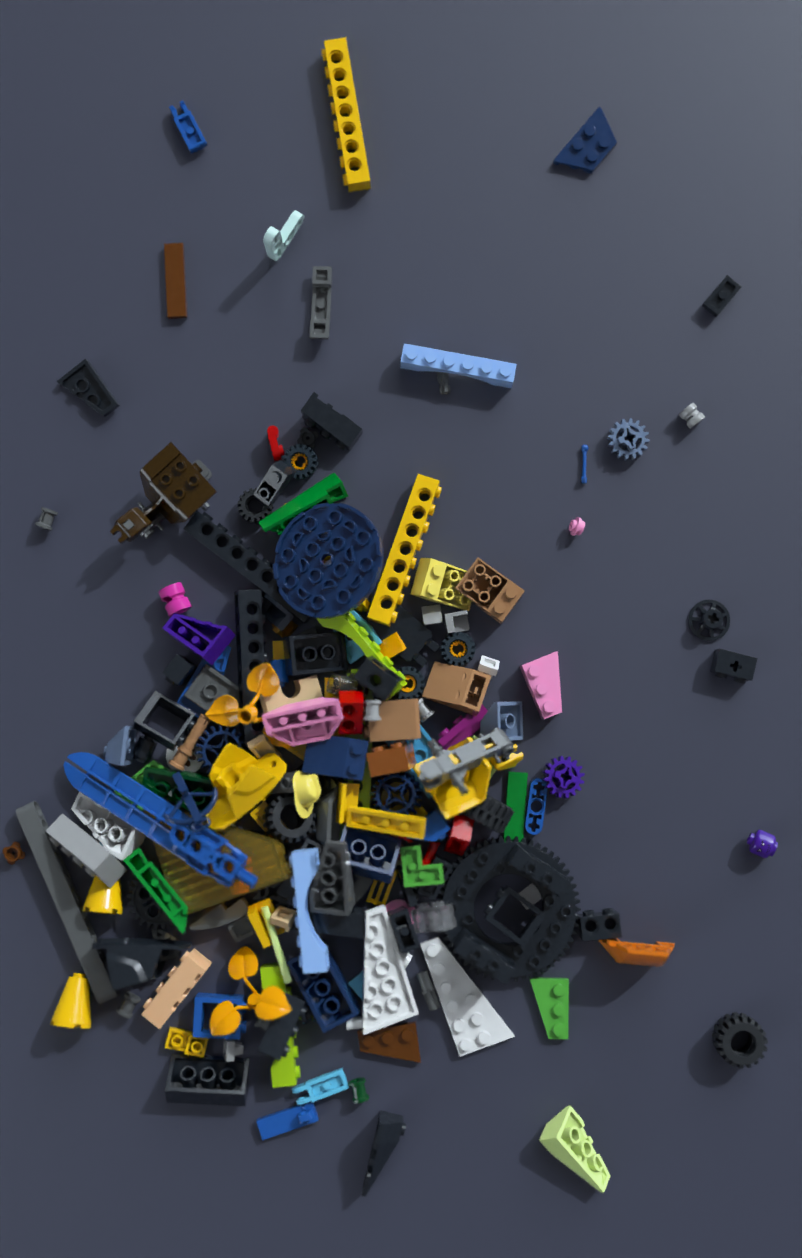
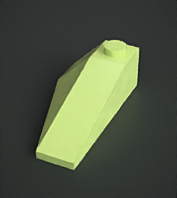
M569 1105L546 1124L539 1141L554 1157L599 1192L604 1193L610 1174L600 1154H596L592 1146L593 1140L591 1136H587L583 1128L585 1124L582 1118Z

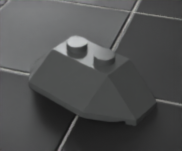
M340 780L335 788L321 797L318 803H314L317 823L313 826V834L316 835L318 843L324 847L326 841H340V824L335 821L339 782H343Z

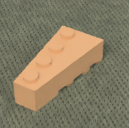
M195 948L191 952H185L180 959L182 962L178 968L174 966L167 975L170 978L166 984L162 982L155 990L158 993L155 998L152 999L150 997L143 1005L145 1010L141 1015L159 1030L212 964L210 960Z

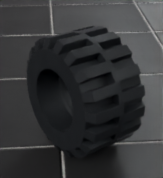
M285 793L276 797L268 803L269 806L264 810L266 813L262 820H265L263 827H267V835L271 834V839L274 841L278 840L280 844H292L306 838L307 834H310L313 830L311 827L315 826V821H313V818H316L315 813H311L308 818H301L298 815L294 793ZM283 808H290L296 813L298 823L295 829H288L282 824L280 814Z
M486 795V799L481 804L462 813L497 833H503L514 811L509 806Z
M732 1012V1016L729 1014L724 1015L725 1019L722 1020L720 1018L718 1020L720 1024H715L714 1026L716 1033L712 1032L716 1051L726 1062L734 1067L737 1066L743 1069L744 1065L747 1068L752 1067V1063L757 1065L759 1063L757 1060L764 1058L763 1051L767 1052V1047L764 1045L768 1044L765 1031L753 1018L740 1012L739 1015L737 1012ZM739 1031H748L749 1038L747 1044L740 1049H732L731 1039L733 1035Z

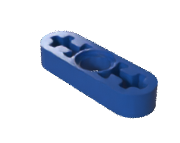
M540 778L533 779L529 785L524 827L532 835L539 834L542 831L548 788L544 787L539 791V796H543V799L532 798V794L536 795L537 792L533 788L534 785H537L538 782H541L542 786L547 784ZM533 801L541 803V809L538 812L531 810V803ZM530 813L540 815V819L536 817L535 822L539 826L534 831H531V827L528 826L529 823L533 822V817H529Z

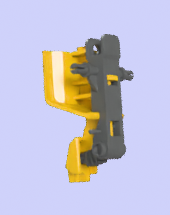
M494 728L485 736L480 733V738L476 740L468 737L447 750L439 747L434 739L427 742V745L432 750L433 757L415 764L413 770L426 792H430L438 804L439 810L446 820L481 804L486 799L492 768L490 762L496 770L501 771L515 767L523 760L524 755L522 752L519 754L513 753L517 751L518 746L511 742L502 729Z

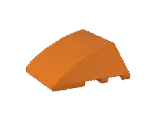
M618 938L598 940L617 963L643 966H662L675 947V943L656 941L655 945L622 942Z

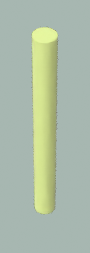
M264 906L261 907V912L284 983L288 984L292 982V978L275 926L270 924L271 913L269 907Z

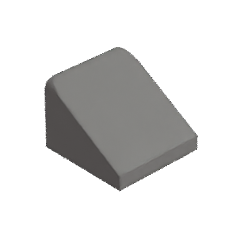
M440 604L421 607L424 626L443 623Z

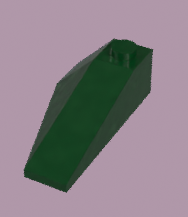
M152 767L144 768L142 786L156 795L174 802V805L182 798L172 776L177 772H180L189 792H213L214 787L208 773ZM192 796L199 812L206 809L212 800V796ZM184 801V802L181 804V807H183V808H185L186 810L189 811V809H188V807H187V805H186V803H185V801Z

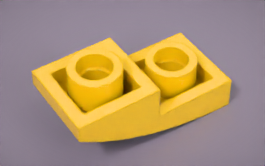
M169 1026L164 1046L167 1049L184 1051L186 1055L204 1057L209 1038L193 1037L192 1031Z

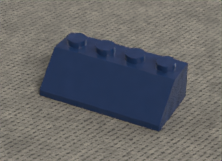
M329 947L330 967L327 972L303 974V968L299 966V955H301V952L286 962L323 1033L357 1016L361 1009Z

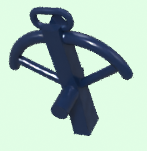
M180 772L173 774L172 776L182 798L169 815L163 814V818L175 825L193 823L191 828L195 833L208 828L211 821L205 816L211 812L217 802L218 789L214 787L213 792H189ZM192 796H212V800L206 809L199 812ZM185 801L192 817L183 820L172 818ZM207 820L208 824L203 826V821ZM197 824L201 826V828L197 830L194 828V826Z

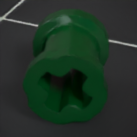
M359 1077L348 1082L352 1088V1102L355 1104L369 1100V1094L366 1093L364 1084L366 1082L365 1078Z

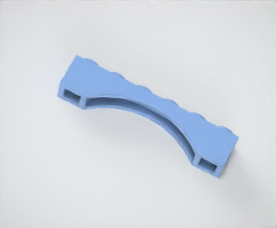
M405 343L401 357L402 369L458 374L506 388H512L517 365Z
M318 848L294 850L292 856H289L290 868H293L294 874L291 876L292 888H295L293 906L297 908L295 926L299 928L297 946L301 948L299 966L303 968V974L327 972L330 967L328 946L316 933L308 909L310 886L320 864Z

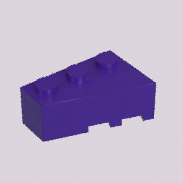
M176 613L171 616L162 628L171 637L210 665L214 664L236 636L228 626H220L212 622H204Z

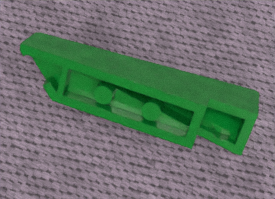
M332 473L259 521V524L264 532L273 531L281 535L287 525L301 512L305 513L318 504H332L348 497L343 482L335 473Z
M140 848L136 849L124 859V862L184 935L186 933L187 905L151 861L148 863Z

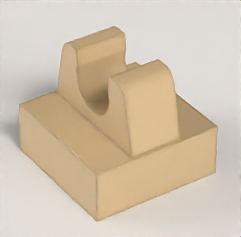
M278 906L270 917V924L275 925L276 929L282 927L285 928L286 932H289L293 926L297 911Z

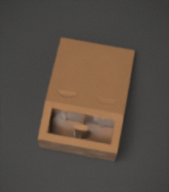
M480 558L475 560L455 587L456 590L500 624L504 622L525 592V590Z
M434 661L422 697L477 716L491 676L473 669Z

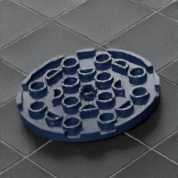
M342 503L318 504L305 513L301 512L284 529L275 548L276 557L275 564H273V573L281 596L292 608L314 618L328 619L339 617L361 605L375 588L383 566L382 541L373 522L356 508ZM326 556H331V564L324 565Z

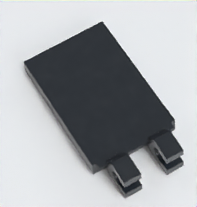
M385 600L382 602L381 607L389 609L392 606V602ZM397 605L396 612H398L395 623L391 622L390 627L367 620L381 640L395 632L398 633L406 646V649L400 652L399 655L407 662L414 660L424 667L428 661L419 654L420 650L425 645L434 653L440 648L431 639L433 636L432 632L400 605Z

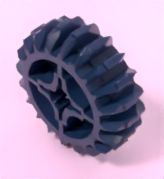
M218 725V731H215L214 726L210 727L211 734L205 730L204 734L207 737H199L203 744H196V747H200L201 751H196L195 754L202 755L201 758L197 759V762H205L201 765V768L204 769L208 766V774H210L213 765L208 761L205 750L214 752L217 759L219 755L212 748L217 749L221 748L222 745L226 746L228 736L235 741L237 747L245 751L248 750V747H242L241 745L244 740H239L243 734L234 735L237 730L236 728L229 732L230 727L226 726L225 731H223L222 725ZM223 734L218 745L212 746L207 744L212 737Z
M406 771L403 776L401 772H397L396 775L391 773L388 777L383 775V780L380 778L376 779L379 785L373 784L372 787L376 791L370 792V795L375 797L370 800L372 804H376L373 809L409 815L410 812L414 815L417 814L414 807L421 808V804L417 801H423V797L419 795L423 791L421 788H418L420 786L419 781L414 782L415 776L409 777V773ZM394 782L404 783L403 785L400 784L398 787H392L389 785ZM409 787L412 790L410 803L404 798ZM385 789L389 796L386 800L387 803L383 806L381 797ZM391 791L394 794H399L402 801L400 799L394 798ZM396 805L405 807L398 811L389 810Z

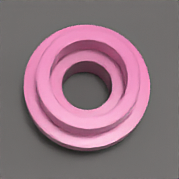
M579 517L571 520L568 528L570 534L580 536L584 530L585 522Z

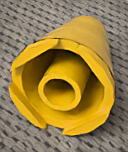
M94 876L83 906V912H88L89 909L93 913L116 914L117 911V914L122 915L120 878L109 888L97 876Z
M73 973V977H68L50 1025L68 1028L80 1026L81 1029L91 1028L89 981L85 978V974Z

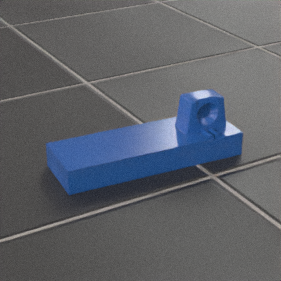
M310 1101L258 1118L256 1122L261 1138L265 1140L317 1122L319 1117L314 1102Z

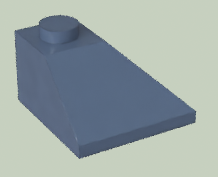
M522 701L494 702L480 721V733L485 736L494 728H499L506 733L510 740H523Z
M134 725L124 726L104 747L103 757L107 763L121 766L133 764V751L137 733Z

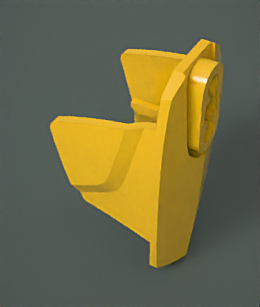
M228 743L214 762L209 774L213 787L218 789L217 802L211 812L205 816L211 821L209 828L217 831L224 830L252 809L281 780L286 773V763L275 753H267L257 760L245 750Z

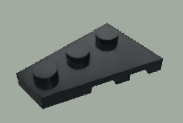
M84 359L56 381L105 417L120 406L87 359Z

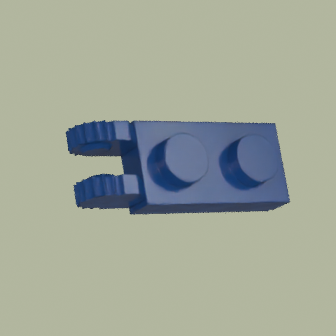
M182 100L179 103L182 111H184L183 114L178 116L173 105L169 109L192 154L208 145L191 111L188 110Z

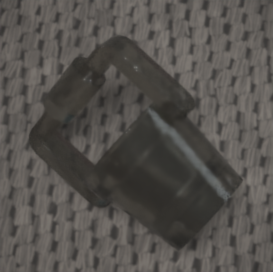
M351 672L349 676L332 674L327 682V692L339 697V691H357L358 683L354 677L355 674ZM361 687L363 701H365L369 688Z

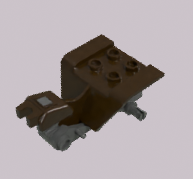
M170 442L139 472L145 496L152 504L145 508L141 502H138V506L142 511L138 507L130 509L116 520L110 533L115 535L117 532H121L122 535L118 539L121 544L126 541L132 542L139 535L142 538L148 539L155 533L154 529L157 526L160 530H164L160 523L165 519L171 524L186 522L200 507L206 511L207 508H210L207 501L217 493L208 482L212 477L211 471L200 460L191 463Z

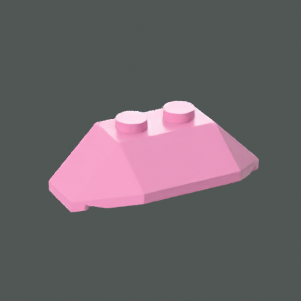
M320 697L283 705L263 714L262 719L267 735L273 736L288 745L296 746L330 739L341 723L343 714L339 699Z

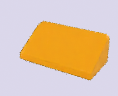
M397 632L383 639V643L379 645L381 648L380 652L389 658L406 649Z

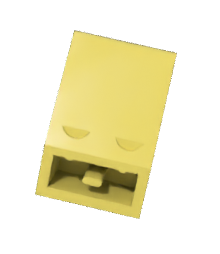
M420 558L410 595L461 610L469 611L471 601L455 589L466 574V570L432 558Z

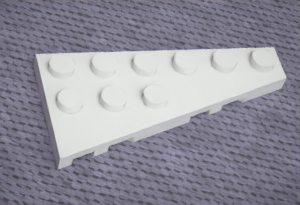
M384 904L365 911L363 1035L419 1014Z
M439 936L421 942L420 945L459 1056L515 1037Z

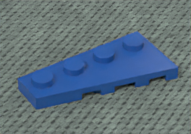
M230 646L225 648L213 665L202 659L177 701L179 705L195 713V716L198 718L201 713L205 715L207 711L186 698L184 694L205 664L224 676L232 648Z

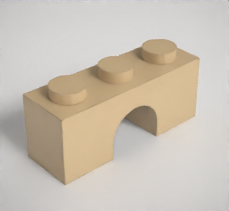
M317 674L294 680L296 690L291 698L283 694L281 686L270 697L260 694L259 699L264 714L286 704L323 697Z

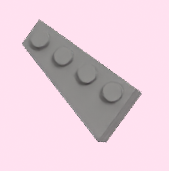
M63 813L46 830L51 836L49 838L50 842L56 847L61 845L62 848L60 850L68 857L72 855L74 857L72 860L80 867L84 865L86 867L84 870L92 877L97 876L109 888L127 871L111 852Z

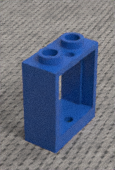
M197 993L194 1003L193 1037L240 1039L242 1034L246 1033V1021H243V1015L247 1013V1010H237L241 1020L239 1027L233 1033L226 1036H213L210 1030L204 1029L205 1003L230 1001L233 1004H237V1006H247V1001H244L245 995Z

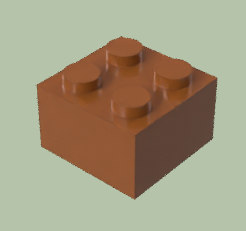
M406 740L396 741L390 744L389 747L387 743L377 745L371 748V752L366 754L371 777L407 771L417 764L412 742L406 743Z

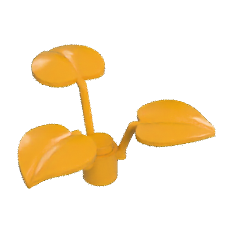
M263 663L249 673L247 687L250 691L257 692L249 705L242 709L238 708V701L234 697L222 695L213 702L205 716L215 723L228 727L235 726L240 722L242 724H249L252 721L254 723L263 721L262 718H257L258 711L254 704L260 697V694L270 697L279 689V678L272 666L268 663ZM264 726L263 734L270 740L272 745L288 749L292 747L273 736L267 735Z
M247 946L241 947L232 956L228 965V972L235 980L243 978L246 985L252 991V994L247 999L248 1005L234 1007L230 1001H224L217 1005L210 1019V1031L213 1036L229 1035L239 1027L241 1017L237 1010L250 1011L253 1009L256 1015L263 1020L277 1019L291 1011L285 994L280 988L276 986L267 987L260 995L248 981L247 977H252L257 973L258 959L253 950Z

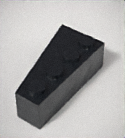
M293 904L289 905V909L297 911ZM308 904L310 919L316 933L362 939L365 937V911L370 910V908L353 907L349 916L310 912V904ZM294 920V921H293V926L291 927L290 930H298V931H299V928H296V926H295V920Z

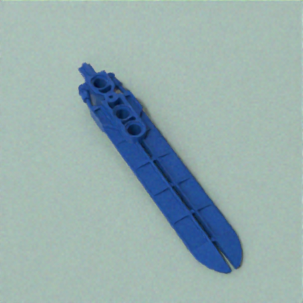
M85 752L69 754L68 759L87 771V773H84L67 761L64 762L65 774L69 782L79 792L184 860L186 864L201 874L216 879V882L223 884L225 887L232 886L237 880H240L250 888L257 884L259 878L244 869L248 856L237 847L234 848L226 838L209 828L195 833L191 828L193 823L175 825L166 821L163 818V814L169 815L175 806L94 754ZM91 775H93L94 777H96V778L99 779L100 781H102V782H104L105 784H107L108 786H110V788H107L106 786H104L103 784H101L100 782H98L97 780H95L94 778H92ZM114 790L131 800L133 804L115 793ZM139 805L140 807H142L143 809L157 817V819L142 811L137 806ZM178 809L172 818L183 820L191 817ZM161 821H163V822H165L166 824H168L169 826H171V827H172V830H171L170 828H168L167 826H165L164 824H162ZM197 824L194 826V828L197 830L201 828V826ZM181 831L185 833L184 840L180 838ZM197 841L201 844L200 851L196 849ZM226 845L232 852L223 854L221 850ZM229 862H231L234 866L232 872L228 870ZM211 865H213L214 872H216L219 875H215L210 872Z

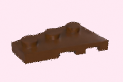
M416 1021L389 1025L363 1035L362 1029H358L361 1052L421 1063Z

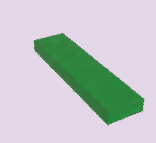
M508 771L506 805L512 808L514 814L504 830V841H506L507 836H510L511 841L514 840L515 836H518L519 842L524 837L528 773Z

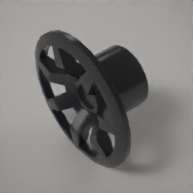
M716 600L700 601L693 606L689 613V627L694 635L702 640H717L723 637L730 627L728 610ZM705 603H712V606L708 611H706L701 605ZM716 605L719 606L724 611V613H721L719 610L715 609ZM696 608H699L702 613L701 617H693ZM724 616H726V626H725V627L722 625L723 617H724ZM692 621L702 623L697 631L693 627ZM707 628L710 637H704L699 633ZM714 628L723 630L721 634L714 637Z

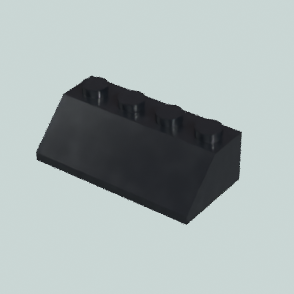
M172 1054L165 1086L167 1103L246 1107L250 1058L234 1057V1061L226 1062L223 1056L198 1057Z

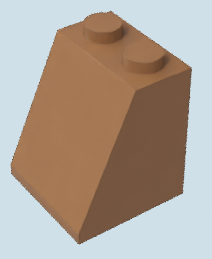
M418 699L381 701V704H379V717H381V721H365V727H363V737L369 742L421 739ZM365 704L363 707V718L365 717Z

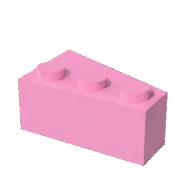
M558 651L521 665V671L541 719H547L561 713Z

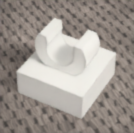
M482 655L478 671L489 674L491 680L498 672L500 661Z

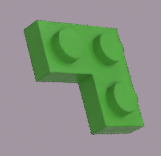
M421 845L400 847L404 888L444 884L443 864L423 865Z

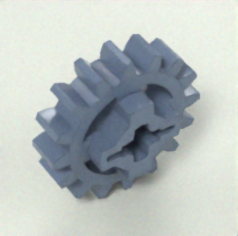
M630 418L626 423L625 419H622L620 424L616 422L614 424L615 428L609 430L612 435L607 437L608 440H611L608 447L614 448L611 453L617 452L618 459L623 455L625 461L629 456L634 460L636 454L640 457L643 454L642 451L648 448L644 444H648L650 441L645 438L649 432L643 431L646 427L645 425L638 426L639 420L633 423L632 418ZM621 430V437L616 439L617 432ZM627 436L628 439L631 438L632 441H631V442H629V440H626V441H625V437ZM640 440V445H639V447L636 449V444H635V443Z

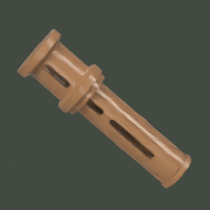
M202 713L200 714L184 743L177 747L178 751L168 763L184 771V765L189 757L193 756L192 750L197 744L199 737L211 721Z

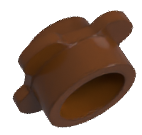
M13 842L11 846L3 848L2 852L10 865L15 864L19 859H24L26 853L20 848L21 844L19 842Z

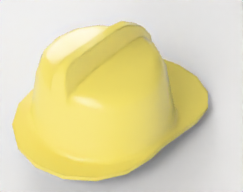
M297 771L292 781L296 811L301 818H308L312 813L314 803L317 802L321 795V785L316 774L307 775L302 773V771Z

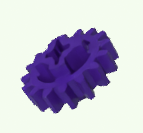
M558 756V760L556 758L551 759L552 764L546 763L548 770H543L542 773L546 774V777L542 778V781H547L548 784L544 787L551 788L550 794L556 793L557 798H561L563 794L564 798H569V794L571 796L576 795L575 790L581 791L579 784H584L581 777L585 776V773H580L579 770L583 767L576 766L577 760L571 761L569 756L564 760L563 756ZM562 764V766H560L559 770H556V771L554 770L555 767H557L558 765ZM561 774L566 777V780H563ZM569 784H573L569 789L565 790Z

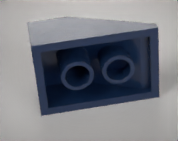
M331 736L330 739L307 743L302 773L361 782L363 780L369 741Z

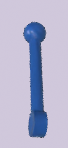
M587 445L581 446L583 451L582 484L587 483L586 457L589 449Z

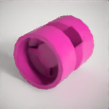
M181 582L171 584L158 591L162 602H166L165 609L169 617L174 613L181 614L192 608L188 597L184 596L185 590Z

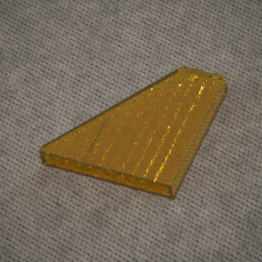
M144 809V812L157 819V817ZM207 820L203 821L204 826L207 825ZM161 821L162 824H164L165 826H167L168 828H170V829L172 830V827H171V826H169V825L166 824L165 822ZM231 825L224 830L213 831L226 838L234 848L237 847L248 856L244 869L259 878L253 888H250L240 880L235 881L230 887H225L223 884L216 882V879L201 874L186 864L184 860L154 841L165 880L187 905V915L291 878V868L284 857L285 849L278 839ZM183 831L180 832V838L182 840H184L185 833ZM199 841L196 842V849L198 851L201 849ZM226 845L221 850L223 854L232 852ZM229 862L228 870L232 872L234 866L231 862ZM211 865L210 872L215 875H219L216 872H214L213 865Z

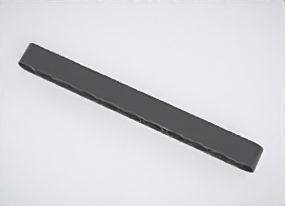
M33 801L17 808L16 815L98 1003L102 1004L119 996V989L114 990L112 988L107 960L103 950L92 949V944L96 943V934L86 912H83V904L58 847L49 841L51 836L46 832L49 826L39 804Z

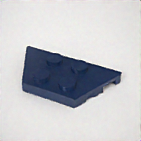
M600 106L556 156L553 164H564L570 166L571 169H581L584 172L593 173L613 150L617 141Z

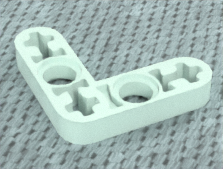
M295 210L281 231L272 226L266 231L263 243L268 257L274 261L279 260L304 220L303 214Z

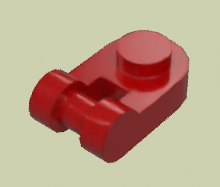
M271 425L267 429V434L275 462L282 460L281 456L284 455L282 444L278 445L277 442L279 437L278 428Z

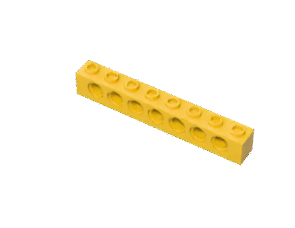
M346 37L325 40V49H321L323 61H327V67H324L326 79L330 78L331 83L327 87L329 97L333 96L334 101L330 102L332 114H336L337 119L333 120L335 132H339L340 137L336 138L338 150H342L343 154L339 158L341 168L345 167L346 174H342L344 186L348 185L349 192L371 189ZM338 78L343 79L342 81H336ZM340 96H346L345 99H339ZM349 114L348 117H343L342 115ZM347 131L353 132L351 135L344 134ZM350 149L356 150L354 153L347 152ZM352 167L359 168L357 171L350 170Z
M421 474L417 475L368 612V620L390 627L391 622L395 623L398 612H396L397 605H401L404 599V594H402L404 586L408 587L411 576H408L409 571L414 569L417 558H414L417 551L420 552L423 545L421 537L423 533H427L430 523L427 520L429 515L433 516L436 505L433 503L435 498H439L442 487H439V480ZM422 494H427L430 498L427 501H421L419 497ZM415 512H422L424 514L421 519L413 517ZM410 529H414L417 531V535L409 537L407 532ZM403 547L411 549L408 555H403L400 551ZM396 565H403L405 567L404 571L401 573L395 572L394 568ZM392 582L398 584V588L395 591L388 589V585ZM383 601H391L392 606L389 609L382 608Z

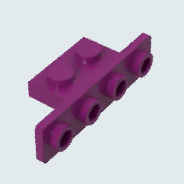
M481 705L477 716L468 713L465 716H458L453 721L454 725L449 730L446 727L438 734L440 738L435 742L443 750H447L449 747L470 737L480 728V721L488 710Z

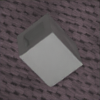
M467 610L444 614L447 634L469 630Z

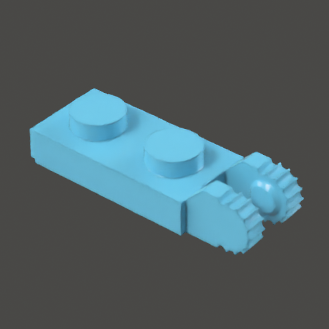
M342 1067L296 1085L292 1088V1092L295 1094L308 1090L309 1094L296 1099L297 1105H302L349 1088V1084Z

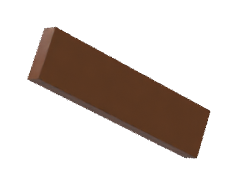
M167 243L164 244L168 319L187 318L184 244Z

